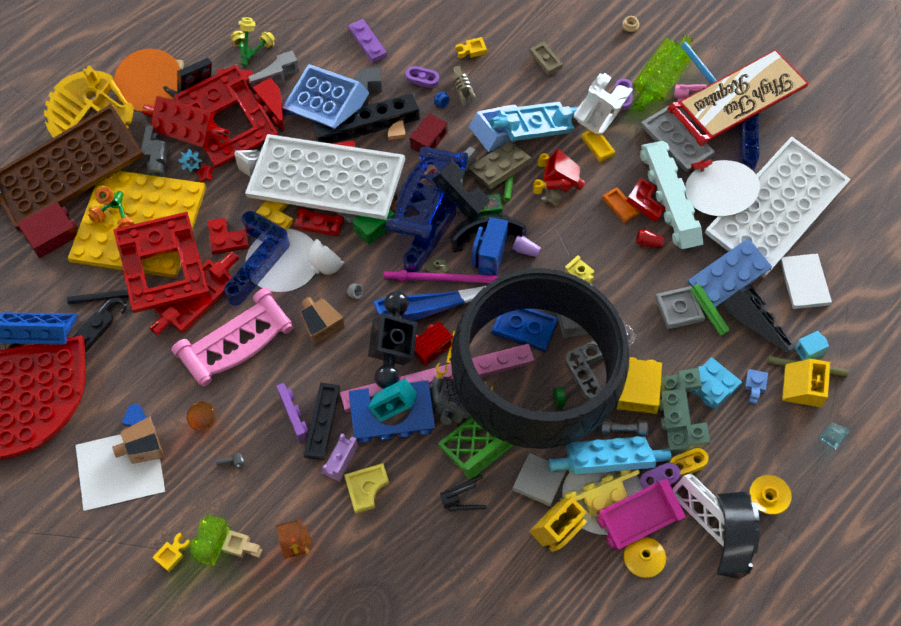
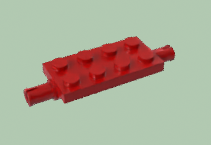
M156 96L154 107L148 104L143 106V109L148 110H142L143 115L152 117L150 126H153L157 133L204 148L208 147L209 140L214 137L224 141L229 138L224 133L230 134V131L220 128L215 124L214 112L162 96Z
M231 251L220 262L214 263L208 259L202 265L209 295L155 308L156 313L161 317L149 329L156 336H159L167 326L172 325L183 334L237 283L236 279L228 273V269L239 261V257Z

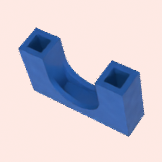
M429 381L410 383L417 392L414 405L411 407L409 416L397 425L382 424L374 417L368 408L370 404L369 388L349 391L354 438L362 444L369 443L374 438H379V441L390 440L391 436L399 435V438L411 437V433L419 432V435L431 434V431L435 430Z

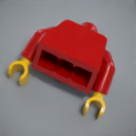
M557 149L550 157L545 153L540 155L537 165L546 167L543 179L546 183L539 179L535 180L533 183L534 194H541L543 188H547V190L560 189L568 192L573 187L578 190L584 187L585 181L579 178L580 167L560 149Z

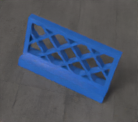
M2 312L0 314V343L66 344L67 334L78 320V315Z

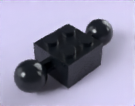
M399 291L391 292L385 298L384 307L389 315L381 313L372 320L368 357L383 360V366L379 367L375 373V382L381 389H385L400 381V374L397 368H395V364L404 366L414 358L418 323L401 318V315L408 310L409 300L404 293Z

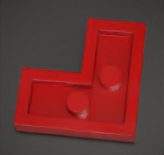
M641 177L626 202L656 222L665 207L651 198L656 187Z
M226 217L207 221L213 255L249 248L246 229L228 232Z

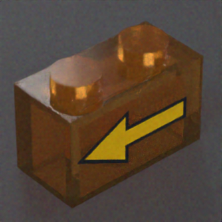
M301 519L276 525L280 547L285 559L310 553L309 545H312L307 525L303 526Z

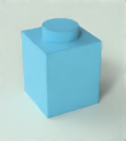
M816 331L799 339L794 349L802 360L817 359L825 355L829 345L827 339L819 331Z

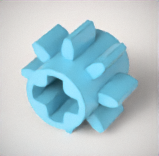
M188 149L187 153L181 152L183 156L178 161L183 163L181 166L183 170L187 167L190 172L195 167L199 169L197 165L202 160L197 158L199 155L197 151L193 154L191 149ZM190 157H191V158H193V161H190V164H189V163L187 162V160H190Z

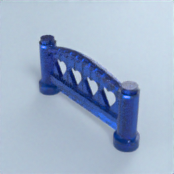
M422 147L419 152V157L422 159L405 180L398 196L395 217L387 219L385 228L390 232L421 238L423 242L432 243L436 233V226L430 223L444 192L437 188L436 184L432 181L438 172L424 174V172L427 171V166L430 164L440 171L452 160L464 171L468 163V153L459 151L455 153ZM424 178L433 185L422 189L417 188L421 184L420 180ZM415 193H420L426 199L411 203ZM409 207H413L419 213V215L404 217Z

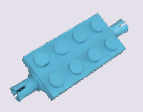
M560 102L501 109L497 114L499 118H490L489 126L492 130L505 128L511 141L572 133L574 126L571 123V119L574 118V113L578 107H562Z
M645 436L584 442L576 441L566 445L568 455L566 458H550L548 463L550 472L568 470L569 472H574V475L655 468L656 462H670L671 451L669 448L652 450Z

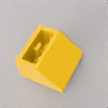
M806 359L786 364L782 401L822 408L828 398L830 362Z

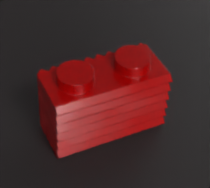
M437 322L435 325L430 324L426 327L424 333L420 336L416 335L415 358L426 367L427 364L452 346L453 335L440 322Z

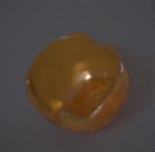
M199 401L193 404L187 411L186 420L189 426L196 431H206L211 429L216 423V409L208 402Z

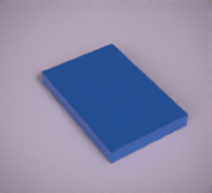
M534 309L515 310L498 316L491 334L522 345L529 344L531 348L546 353L559 318Z

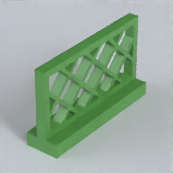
M472 417L438 443V446L464 471L465 476L469 480L514 446L507 441L504 442L496 437H490L488 432L487 437H476V430L484 429L477 425ZM466 429L473 430V437H462V432ZM450 441L458 442L457 449H448L445 445ZM461 442H472L471 449H460ZM475 442H486V447L483 449H474ZM460 454H471L467 462L463 463L459 460Z

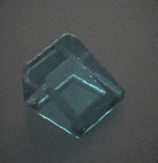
M831 422L820 438L837 449L851 430Z

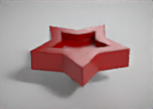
M701 160L692 163L691 168H695V170L701 169V172L705 171L704 168L712 165V160Z
M205 163L202 164L201 169L196 172L200 183L212 180L211 173L214 167L207 166Z

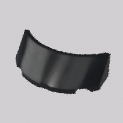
M478 214L470 220H464L451 232L450 240L453 253L463 251V244L470 242L469 234L477 233L479 227H483L484 231H486L490 217L507 220V235L512 234L515 236V239L517 236L526 237L527 228L519 220L505 214Z
M748 492L717 494V499L723 511L725 527L724 545L717 575L741 579L751 573L753 568L752 558L758 551L760 521L757 505L751 502V495Z

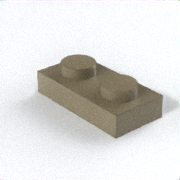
M545 42L530 48L529 53L547 75L563 68L562 62Z

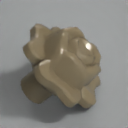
M546 188V196L541 198L544 204L549 202L556 207L561 199L559 191L557 189L547 190Z

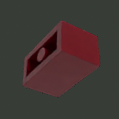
M429 113L425 119L421 120L416 131L414 130L409 137L411 149L429 157L448 133L447 122Z

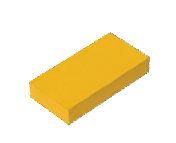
M591 130L582 133L581 138L599 162L615 156L614 149L602 134H595Z

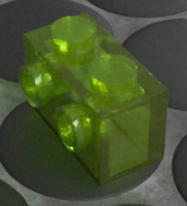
M206 514L205 519L200 521L197 537L191 541L189 547L194 560L211 566L215 565L230 530L226 519Z

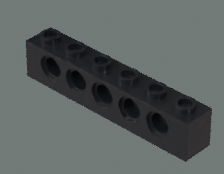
M411 93L361 107L335 129L316 121H312L317 142L333 144L388 129L398 121L403 120V124L420 120V113L415 97Z

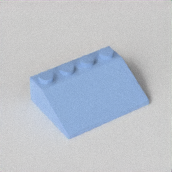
M308 64L282 108L335 129L361 108L369 92L359 81Z

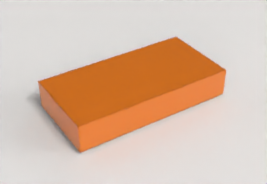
M618 187L602 196L603 201L624 224L639 215V211L626 202L627 197Z

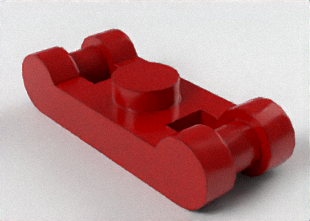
M300 208L297 213L298 218L295 219L293 226L300 230L339 236L340 226L343 225L344 218L339 215L330 216L309 212L304 208Z

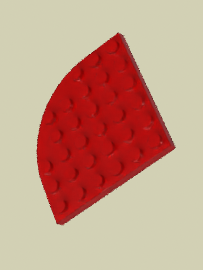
M82 335L67 338L66 344H31L0 350V460L17 457L42 446L57 435L75 413L84 392L86 378L85 339Z

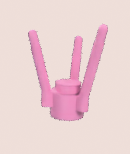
M676 84L674 98L678 99L679 102L688 97L689 92H697L706 88L707 85Z

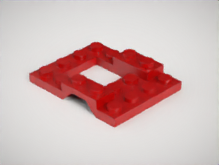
M236 64L174 95L175 100L211 111L215 114L237 103L246 119L253 128L224 143L216 137L209 140L208 147L204 148L215 169L235 159V151L252 150L264 144L267 134L278 136L276 129L250 91L244 76Z
M188 211L113 229L133 313L209 295ZM178 251L185 280L148 289L141 260Z

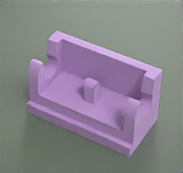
M342 433L321 473L340 482L358 449L357 439L351 436L350 440H348Z

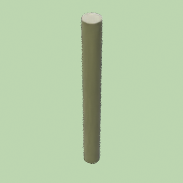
M769 356L767 363L785 366L786 364L798 361ZM830 366L829 374L847 377L848 369Z

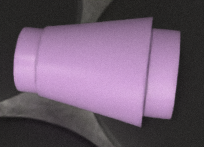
M517 236L512 247L516 251L515 253L537 257L541 248L524 236Z

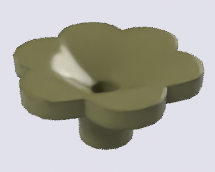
M434 258L430 260V264L426 265V271L429 273L445 274L449 272V266L444 259L438 260Z

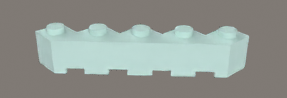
M658 141L641 145V160L648 164L650 169L648 171V178L651 183L657 185V201L666 208V212H664L665 222L674 228V234H672L674 244L681 249L703 245L701 225L699 220H694L695 210L691 200L686 199V188L682 178H677L678 168L674 158H670L668 155L670 150L668 144Z

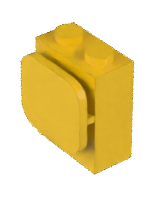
M629 358L628 375L622 395L617 402V409L657 414L660 401L661 362Z
M573 497L557 502L529 532L543 547L550 545L549 549L552 552L560 550L586 524L587 521L582 517L587 512Z

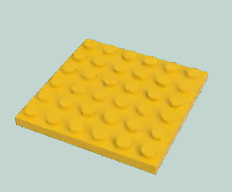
M124 171L116 172L95 185L69 253V262L123 270L113 230L117 228V223L121 219L119 208L109 207L105 210L106 218L103 219L102 223H94L88 216L90 208L93 209L97 206L101 209L105 206L104 203L100 204L97 202V196L95 195L97 189H101L102 186L109 187L113 193H117V191L123 192L122 204L125 217L131 218L134 224L188 211L193 230L206 190V184ZM178 251L141 260L145 274L177 278L181 266Z

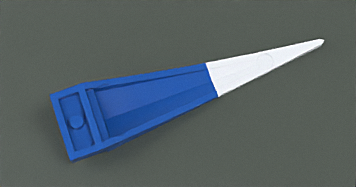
M487 286L443 293L406 295L409 300V307L401 315V318L415 321L472 301L477 293ZM385 298L373 301L378 315L381 313L389 315L384 307Z

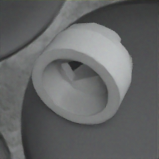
M353 283L348 286L347 294L349 297L355 299L362 297L363 286L361 284Z

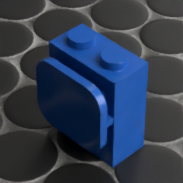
M490 217L486 231L484 232L483 227L478 229L472 250V267L476 268L479 261V274L498 275L507 243V220Z

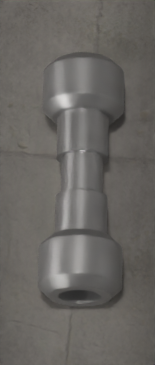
M605 419L599 425V433L601 435H610L611 432L624 431L636 433L638 436H647L649 424L646 420H638L636 423L626 424L611 422L610 419Z

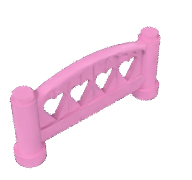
M262 288L253 296L256 305L193 345L187 339L178 341L173 345L171 351L175 357L181 359L198 384L205 387L211 383L212 375L231 369L250 359L261 351L277 333L281 331L287 334L293 329L290 319L272 298L273 294L268 288ZM256 320L268 323L271 327L264 329L263 333L258 334L256 332ZM240 330L254 334V339L248 340L246 344H241ZM224 340L237 344L239 346L238 349L232 350L228 355L224 354ZM207 351L221 355L222 359L215 361L213 365H208Z

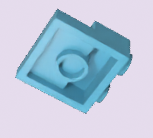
M711 357L702 367H698L702 389L690 392L700 397L706 406L716 410L741 386L742 381Z

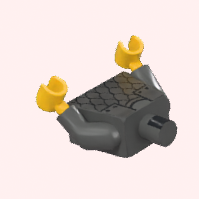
M438 363L435 367L437 375L433 378L430 388L432 403L436 405L435 412L441 415L440 420L445 425H450L452 421L460 423L464 418L468 419L472 416L465 409L453 380L448 377L442 379V376L448 371V365L445 366V371L441 372L438 368L440 363Z

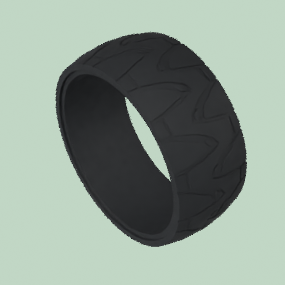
M531 268L514 271L493 280L486 285L487 287L478 292L461 315V320L457 324L452 341L451 369L453 382L465 409L485 431L515 446L548 449L549 447L556 448L579 440L596 429L607 418L619 401L626 383L630 354L627 333L619 313L610 300L595 286H591L587 281L567 272L554 269ZM521 309H541L555 312L580 325L593 338L604 359L606 386L593 399L574 409L561 412L526 410L505 401L484 383L474 366L470 353V344L480 329L502 314Z

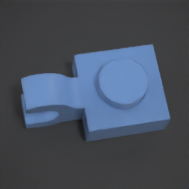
M748 369L745 390H750L749 403L757 404L760 393H765L768 373Z

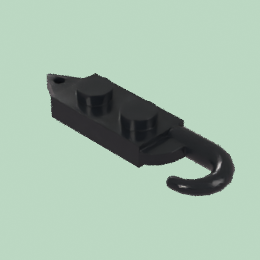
M114 297L106 301L75 333L73 337L81 335L84 337L86 352L112 325L113 318L110 312H108L110 308L115 304H121V313L124 314L127 304L122 298Z

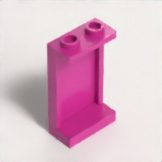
M667 479L660 480L596 512L598 515L596 518L598 525L601 529L604 528L608 535L605 538L609 547L614 548L616 551L686 517Z

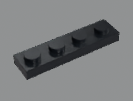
M320 382L304 458L325 460L340 393V385Z

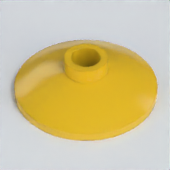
M774 475L758 477L752 483L749 491L751 502L756 503L759 511L769 515L784 512L789 507L792 499L791 490L787 483ZM770 495L772 500L767 499L765 496Z
M643 537L626 546L624 562L628 570L635 576L652 578L663 570L666 563V554L659 542L649 537ZM647 552L650 556L645 558L642 553Z

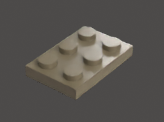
M509 141L469 166L468 172L491 190L530 165L532 157Z

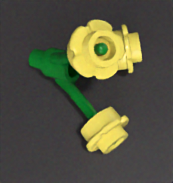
M244 17L238 24L245 33L235 31L230 39L235 46L240 47L241 65L247 66L248 60L262 46L267 48L274 46L275 38L270 32H263L262 36L259 37L261 43L253 50L248 48V35L250 31L254 30L256 24L252 18Z

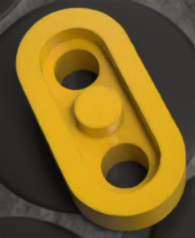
M694 448L674 456L670 463L682 467L680 471L681 477H683L684 475L704 469L709 457L703 449ZM694 459H699L700 463H696Z

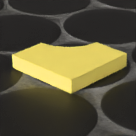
M384 464L344 474L355 514L374 509V500L377 493L382 487L389 484Z

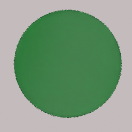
M562 387L553 389V401L556 408L564 407L566 403L565 392Z

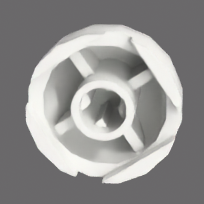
M318 239L313 242L308 250V261L312 264L309 268L316 274L321 272L325 275H331L337 272L345 263L327 246H323Z

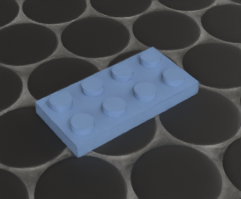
M747 238L690 278L687 283L692 287L700 284L714 307L717 308L738 290L751 284L771 270L772 266L751 240Z

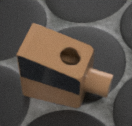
M308 297L302 301L305 309L301 310L300 314L313 345L345 327L343 317L325 299L314 302L311 297Z
M147 417L121 432L123 443L112 447L116 458L127 454L132 464L164 458L151 417Z

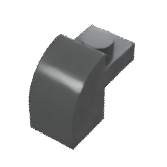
M381 67L365 68L355 75L353 80L359 81L368 92H382ZM368 96L362 106L369 105Z

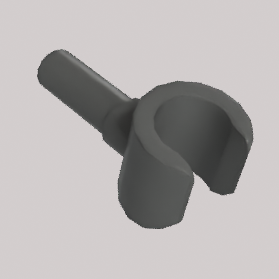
M239 453L233 454L230 458L216 460L217 465L233 463L235 468L245 466L244 457Z

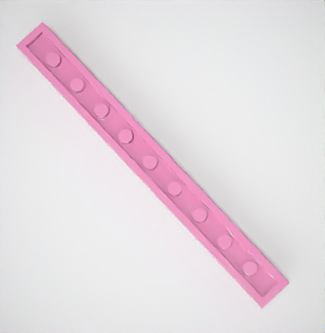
M529 344L472 358L480 377L534 364ZM447 364L448 371L442 376V379L448 377L453 380L451 364ZM446 365L438 367L441 372L445 371ZM435 368L401 376L400 381L405 378L409 383L428 380L429 388H431L433 378L436 377L437 373ZM374 383L340 392L345 413L351 411L349 391L369 388L371 402L374 394L383 389Z

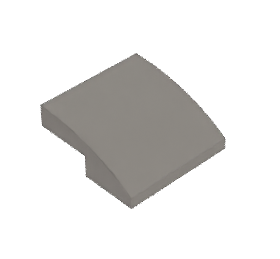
M529 453L512 490L551 506L567 470L550 472L548 460Z

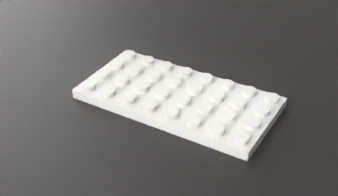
M267 134L245 194L248 198L386 220L405 162V155Z
M792 136L756 174L760 183V191L755 202L737 214L718 216L704 232L727 251L732 250L749 238L771 264L772 269L850 181V178ZM769 270L768 272H766V273H765L764 275H762L761 277L765 278V277L770 273L771 270Z

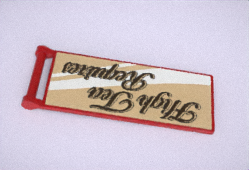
M773 50L708 85L706 88L679 102L670 104L667 110L670 114L676 116L695 137L697 144L702 147L711 139L804 89L809 83L777 50ZM681 107L706 135H702L679 110Z

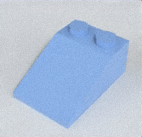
M516 105L478 111L475 114L469 128L488 152L494 151L511 141L505 128L491 129L489 126L490 118H499L497 115L499 110L516 108Z

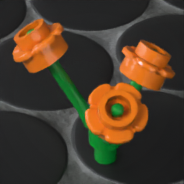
M107 186L97 189L95 193L97 196L96 200L100 204L104 203L105 206L101 209L97 206L89 209L90 214L88 216L94 223H102L103 219L106 218L104 211L112 207L119 208L121 215L117 228L134 224L131 218L125 217L122 204L123 192L117 191V193H113Z

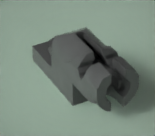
M146 126L141 148L145 155L142 157L144 165H147L146 173L152 176L164 177L166 171L164 168L167 166L169 154L168 148L164 141L158 140V133H155L154 127Z

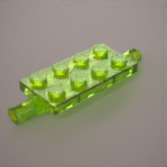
M684 35L679 43L667 37L664 39L633 82V88L640 92L639 99L634 103L635 109L638 110L641 106L639 111H643L646 105L654 99L664 101L692 61L680 46L684 42L690 45L693 42L692 37L689 36L687 38L688 35Z

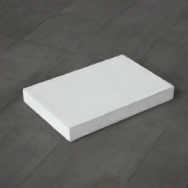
M818 254L781 258L780 264L793 309L831 305V297Z

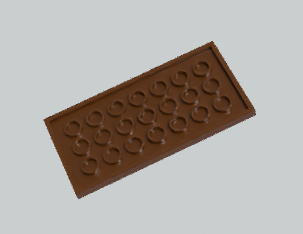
M112 104L2 167L0 169V202L12 224L19 231L21 229L17 224L18 222L55 202L60 206L145 155Z

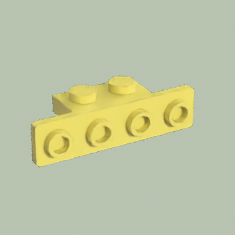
M638 469L623 470L615 475H605L601 478L602 481L597 483L590 482L583 485L581 490L566 492L564 494L565 497L560 498V501L573 497L576 501L583 498L589 515L593 517L597 515L596 512L628 497L622 481L638 475L640 472Z

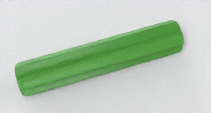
M701 285L693 286L690 289L691 293L720 336L726 334L729 331L728 326Z

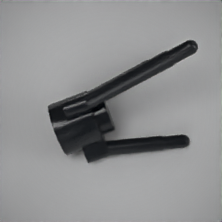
M479 475L452 489L441 492L440 496L444 509L450 508V512L455 510L486 509V505H456V503H459L458 494L475 488L476 484L473 483L482 479L483 476Z

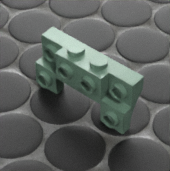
M699 368L681 370L678 375L661 377L662 399L659 401L660 411H664L665 417L661 418L663 430H667L671 455L684 453L692 448L710 444L707 423L691 425L687 392L702 389Z

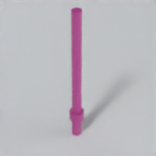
M399 270V272L384 271V279H399V281L428 280L490 283L497 279V276L416 273L407 272V270Z

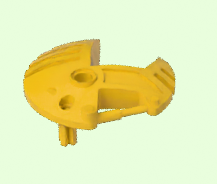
M87 66V69L71 74L61 80L54 87V93L50 92V100H46L45 103L47 111L44 109V116L48 119V123L45 121V124L53 138L86 119L92 111L96 113L112 104L127 129H129L127 124H131L133 118V105L128 103L123 97L121 91L114 83L112 75L101 71H94L91 66ZM110 89L113 90L124 105L118 104L107 96Z

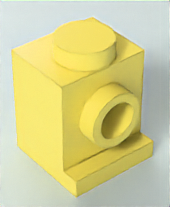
M577 255L565 266V273L575 275L590 284L593 282L594 270L585 264L580 256Z

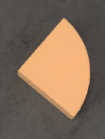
M403 120L394 123L390 127L388 140L406 138Z

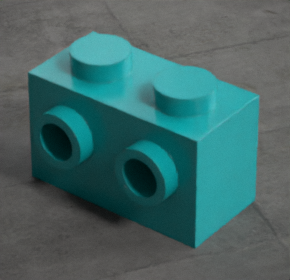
M405 378L375 393L368 408L382 422L411 408L414 405L417 392Z

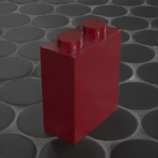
M57 202L17 223L38 258L75 239L77 235L76 229H78L74 220L68 219L70 215L66 208H61Z

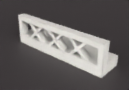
M692 473L684 475L672 489L679 504L723 546L725 528L723 527L724 516L720 502ZM682 486L688 490L689 499H683L677 493ZM694 502H701L703 504L704 513H697L694 510ZM709 516L716 517L719 520V528H712L709 525Z

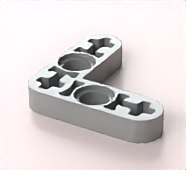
M595 341L569 351L565 359L566 367L587 401L593 399L602 390L589 367V364L603 359ZM588 349H594L597 352V354L595 356H589L586 354V351ZM571 357L578 359L577 365L574 361H571ZM585 372L589 377L582 380L578 377V373ZM589 383H590V388L592 389V391H595V390H596V394H595V395H593V393H589V386H588Z

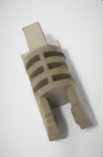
M460 66L453 67L456 76L452 79L462 106L466 105L465 97L469 95L471 100L476 102L477 99L467 73L462 74Z

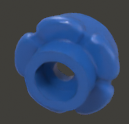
M439 92L434 96L436 107L444 108L449 103L450 98L446 92Z

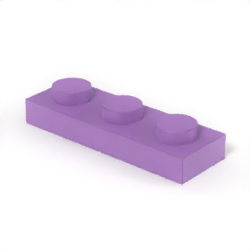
M364 19L348 25L349 31L372 63L387 57L386 50Z
M284 383L277 385L279 396L298 441L303 443L307 441L305 433H308V429L304 421L300 422L299 416H301L298 405H293L291 401L294 399L293 393L290 388L286 389Z

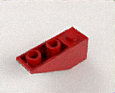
M270 77L253 87L254 97L262 106L267 116L271 117L275 127L278 126L283 132L285 127L280 88Z

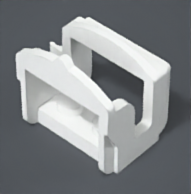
M600 73L588 89L587 97L574 113V118L578 120L577 122L595 134H603L633 90L620 85L615 88L612 94L607 93L604 90L611 77L605 73L604 75Z

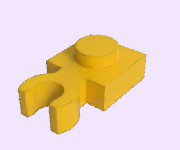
M482 37L467 40L466 45L457 44L455 46L458 58H464L468 54L470 58L487 54V48Z
M181 533L175 536L172 545L166 542L152 557L154 561L168 572L184 557L180 552L188 549L191 545L188 539L183 544L179 543L183 538Z

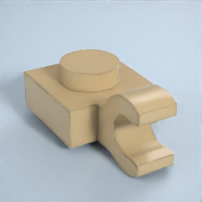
M229 530L222 547L224 553L243 558L245 552L259 558L262 549H260V545L250 543L248 535Z

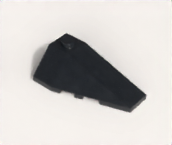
M751 284L738 290L723 303L726 312L730 316H733L785 352H789L795 347L783 328L775 325V316L773 313L765 310V301Z

